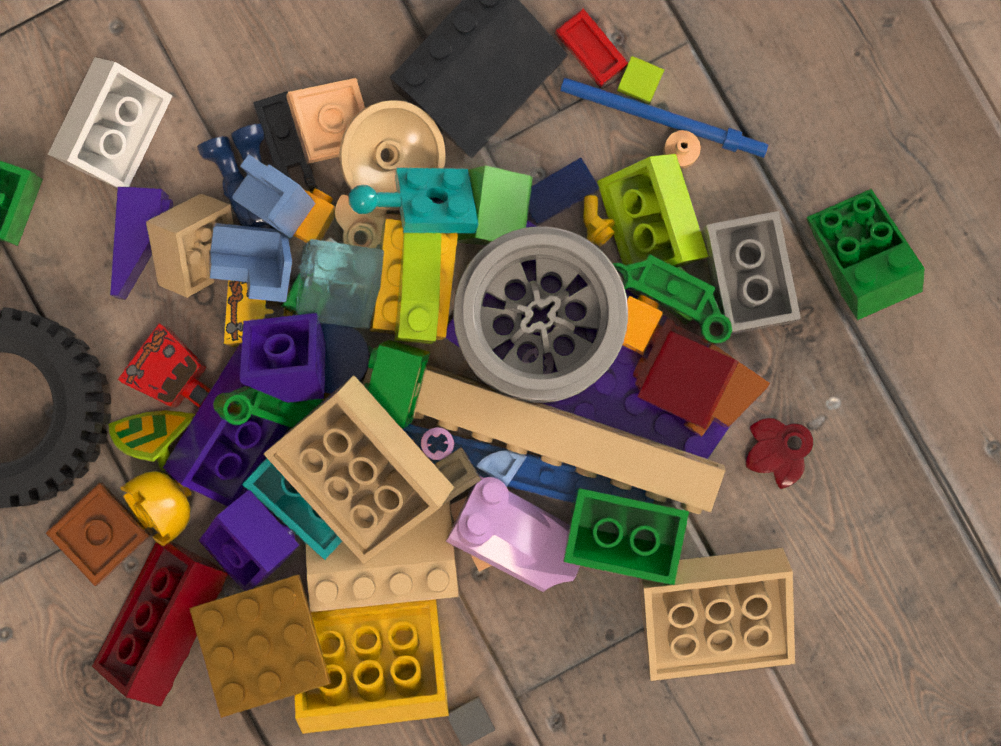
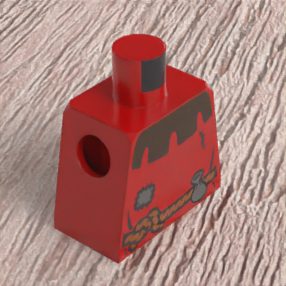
M160 323L117 379L121 383L175 408L181 404L184 398L200 408L211 391L209 387L198 380L207 368L205 364L171 329Z

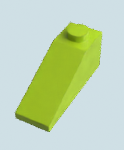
M404 233L394 341L423 344L436 342L440 297L441 233Z

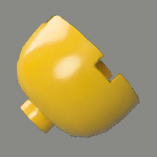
M153 471L143 473L120 487L122 491L127 492L123 497L145 529L153 527L158 532L152 537L160 545L165 546L186 528L191 513V507L187 498L191 496L189 488L181 485L176 479L173 480L165 473Z

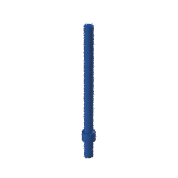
M564 78L561 86V92L680 131H689L695 136L720 143L723 149L736 152L738 149L764 158L769 144L742 136L741 131L728 128V130L717 128L568 78Z

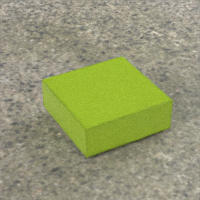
M632 56L617 91L650 105L664 69Z

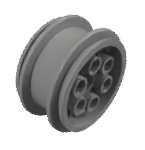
M554 227L522 228L504 234L490 242L468 264L458 284L454 300L455 332L463 356L471 369L493 390L524 402H556L577 395L587 389L612 365L620 352L627 331V296L622 280L614 265L598 247L587 239L570 231ZM536 260L535 281L528 282L521 262ZM579 274L588 286L569 297L566 288ZM552 275L557 277L561 282V289L556 293L545 292L540 284L545 276ZM517 282L523 285L526 294L522 299L514 301L505 295V288L510 283ZM486 293L503 301L505 309L482 306ZM572 302H577L584 307L585 317L579 321L570 320L566 316L565 307ZM550 305L553 306L547 314V324L539 321L536 324L533 323L530 327H526L534 316L533 308L536 307L541 311ZM499 317H508L513 321L514 329L508 335H499L493 329L494 321ZM552 325H555L556 327L553 329V331L547 334V330L550 329ZM575 327L597 330L594 342L591 343L574 334ZM540 332L541 336L534 335L533 333ZM567 337L573 342L574 350L570 355L561 356L555 352L553 343L557 338ZM511 340L515 345L505 358L501 360L492 350ZM523 344L535 346L538 351L537 359L532 363L520 361L517 356L518 348ZM543 354H551L558 372L543 374Z

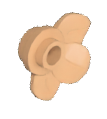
M341 195L335 206V219L344 230L342 235L343 244L354 255H367L374 251L377 245H380L382 225L385 219L401 221V216L398 214H386L387 210L375 208L368 214H358L351 209L348 202L349 196ZM357 231H362L366 236V241L362 245L357 244L354 240V235Z

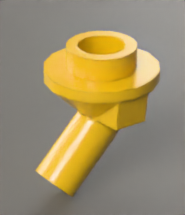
M585 196L583 221L587 228V240L601 247L614 235L615 231L612 227L615 221L613 219H601L598 216L597 196Z

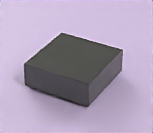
M479 696L449 711V716H447L462 746H467L495 731V726Z

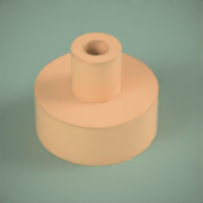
M676 131L666 140L663 154H676L680 168H687L697 160L701 150L700 142L689 131Z

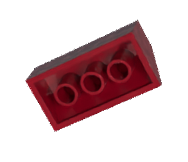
M172 541L165 546L156 542L92 667L126 698L161 707L167 694L171 691L173 682L184 661L189 656L190 649L197 637L190 608L215 601L223 589L228 573L210 560Z

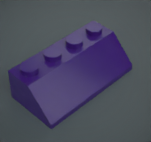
M241 343L163 466L181 485L226 506L231 505L248 491L242 484L267 459L264 453L288 429L287 426L253 414L245 423L234 425L223 420L215 411L213 403L216 396L247 386L242 384L239 379Z

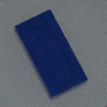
M577 159L531 187L528 211L537 226L583 200L585 196L599 190L598 184L583 159Z

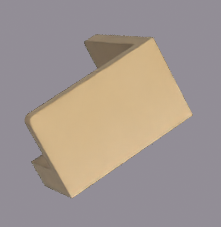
M199 194L146 221L159 286L188 298L214 283V279H211L209 275V251L211 248L213 225L215 223L234 225L230 204L204 194Z

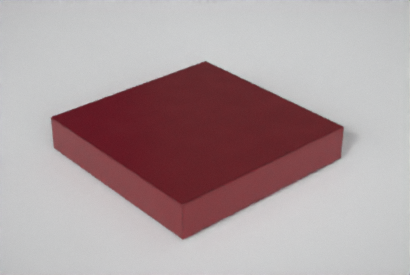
M670 331L637 397L706 429L738 365V361Z

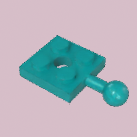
M396 168L395 184L397 192L376 193L368 185H358L349 193V205L358 214L371 213L376 207H399L403 233H476L478 219L468 169ZM430 197L440 198L444 203H433Z

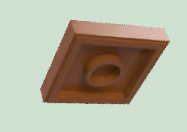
M98 483L46 532L49 538L94 586H98L151 536L103 483Z

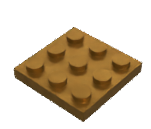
M300 575L190 608L221 718L331 683Z

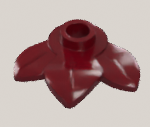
M764 418L750 426L751 433L759 442L750 450L746 459V468L758 473L774 472L775 481L780 489L793 485L804 473V457L811 452L813 447V436L810 430L798 423L785 425L775 418ZM791 436H798L802 444L798 448H792L788 445V439Z

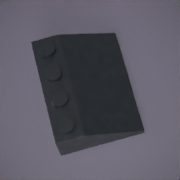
M462 0L390 76V80L396 92L409 103L425 111L434 120L439 130L470 159H473L568 57V54L519 0Z

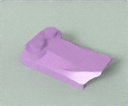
M480 476L481 481L471 487L446 542L542 592L554 585L573 581L580 565L563 562L569 524L509 492L505 484L499 479L493 477L483 478Z

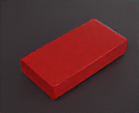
M584 8L555 32L599 88L628 66L626 59Z

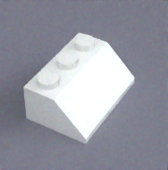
M95 57L48 155L116 188L129 187L172 95L116 62Z

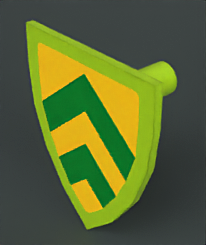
M169 410L136 414L109 423V435L116 448L124 454L152 462L157 459L160 470L166 471L163 466L171 455L168 446L191 423L196 414Z

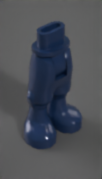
M252 124L232 132V140L243 161L249 154L262 163L260 145L264 139L262 125ZM221 136L199 144L197 149L200 156L204 160L214 162L218 166L223 176L222 186L224 195L229 199L240 225L275 229L232 198L245 177L239 171L230 138Z

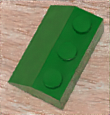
M576 488L563 562L675 585L689 511Z

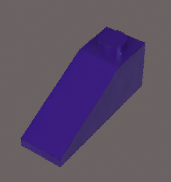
M118 187L110 290V295L117 299H127L152 256L146 221L173 208L172 199H169V195L162 189Z

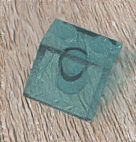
M310 239L303 246L295 315L317 313L320 323L368 329L380 290L384 250Z

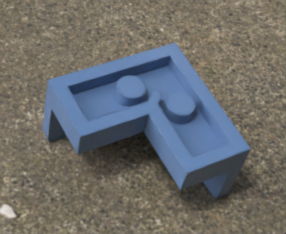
M248 154L240 166L247 173V176L233 194V200L291 239L316 203L298 183L270 164L265 166Z
M215 223L213 225L209 256L210 278L247 282L249 299L286 302L292 266L288 237L277 229Z

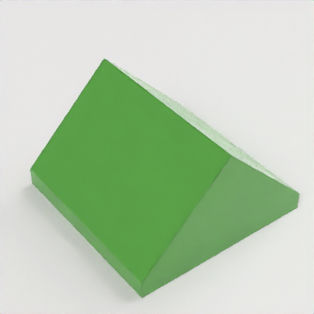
M486 165L469 169L478 227L476 233H458L457 243L488 245L504 234L526 228L533 177Z

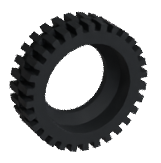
M3 307L0 310V353H11L21 356L40 370L47 380L52 393L53 415L46 435L31 452L17 460L0 463V508L38 504V501L50 500L57 497L56 492L67 491L74 486L72 480L74 478H83L89 471L84 467L87 462H96L100 455L99 452L95 451L97 443L105 444L108 434L101 433L103 423L109 424L111 420V414L104 413V404H111L110 394L103 393L102 389L103 385L108 384L105 374L98 373L96 368L101 364L96 356L88 354L87 350L90 347L83 340L76 339L74 332L60 326L58 322L31 312Z

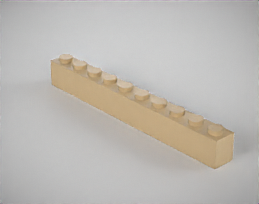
M430 365L426 367L414 418L423 419L424 415L438 420L437 425L452 431H458V427L472 431L471 436L475 439L492 443L493 439L507 443L506 448L510 451L524 455L527 454V451L540 454V460L554 466H561L562 462L576 467L575 472L583 476L596 478L597 474L611 478L610 484L618 488L631 490L632 486L646 490L645 495L651 499L666 502L667 498L681 502L680 507L695 514H701L702 510L712 511L725 474V466L723 464L543 403L524 402L517 398L506 396L493 390L487 384ZM369 367L363 386L366 382L370 383L373 369H369Z

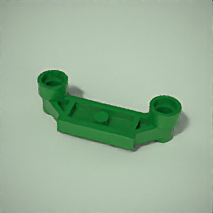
M649 254L646 261L629 265L612 263L618 274L622 277L625 290L633 288L698 321L701 327V334L709 343L719 344L725 342L731 336V321L728 317L721 314L713 296L716 287ZM711 323H717L720 326L721 331L718 336H713L710 333L709 326Z
M244 386L229 393L219 394L216 396L213 406L223 420L234 425L245 423L253 414L293 428L323 400L316 399L287 403L249 386Z

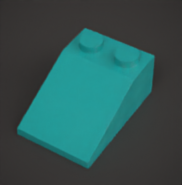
M268 459L242 484L324 560L342 542L338 535Z

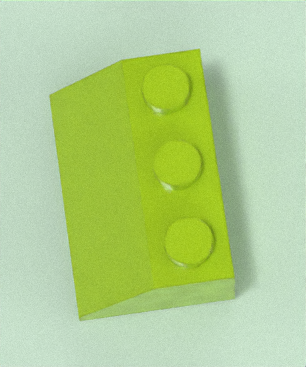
M676 154L650 156L597 181L608 219L615 221L612 229L615 231L614 238L624 265L646 261L649 254L676 268L679 266L684 267L709 257Z

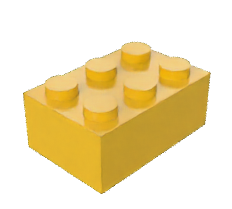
M385 219L382 225L370 325L371 332L395 334L404 236L400 220ZM441 233L440 297L436 340L446 338L458 233Z

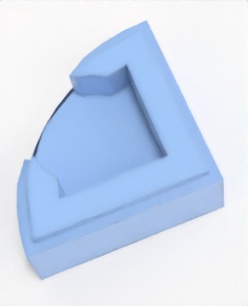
M510 450L497 451L482 459L476 467L491 477L499 479L507 487L527 456Z

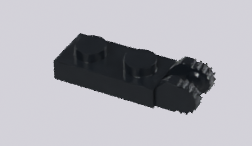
M288 91L253 102L275 168L291 179L288 169L301 165L306 186L309 187L310 191L314 190V188L317 189L318 186L310 163H306L286 98Z

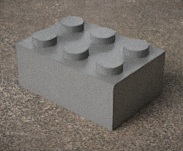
M779 211L707 224L703 228L701 234L709 256L706 259L711 284L716 287L713 292L714 299L721 314L728 317L731 321V335L790 324L801 319Z

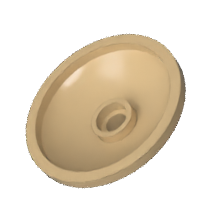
M381 101L361 110L348 124L340 144V167L343 177L351 190L358 185H368L376 193L397 192L395 184L396 168H444L445 145L438 126L425 111L404 101ZM384 148H387L390 153L387 161H383L380 156ZM376 207L390 211L400 210L399 207Z

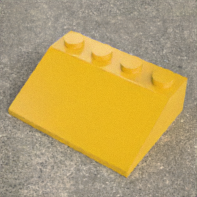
M436 599L311 612L331 683L294 695L295 719L302 734L449 716Z

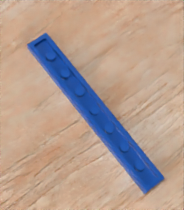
M409 424L403 430L422 450L421 439L429 429ZM441 434L439 437L431 435L427 444H432L428 447L431 453L435 454L438 450L444 453L447 450L448 444H444V442L448 440L445 435ZM452 435L454 439L452 453L462 447L479 476L483 478L491 476L476 467L478 463L494 452L508 450ZM530 454L525 455L527 456L508 484V487L571 503L574 501L576 488L652 504L654 499L645 495L646 490L632 486L631 490L621 489L610 484L611 478L597 474L596 478L586 477L575 472L576 467L573 465L562 463L561 466H554L540 460L541 457ZM429 458L433 464H436L440 461Z

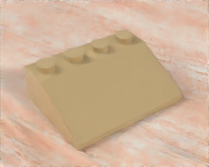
M354 375L264 453L266 458L363 564L437 511L454 488Z
M450 501L443 504L437 511L365 564L359 560L343 541L326 560L306 543L310 612L459 597L455 546L446 542L453 527Z
M783 548L679 560L675 585L639 578L640 600L651 681L795 664L793 571Z

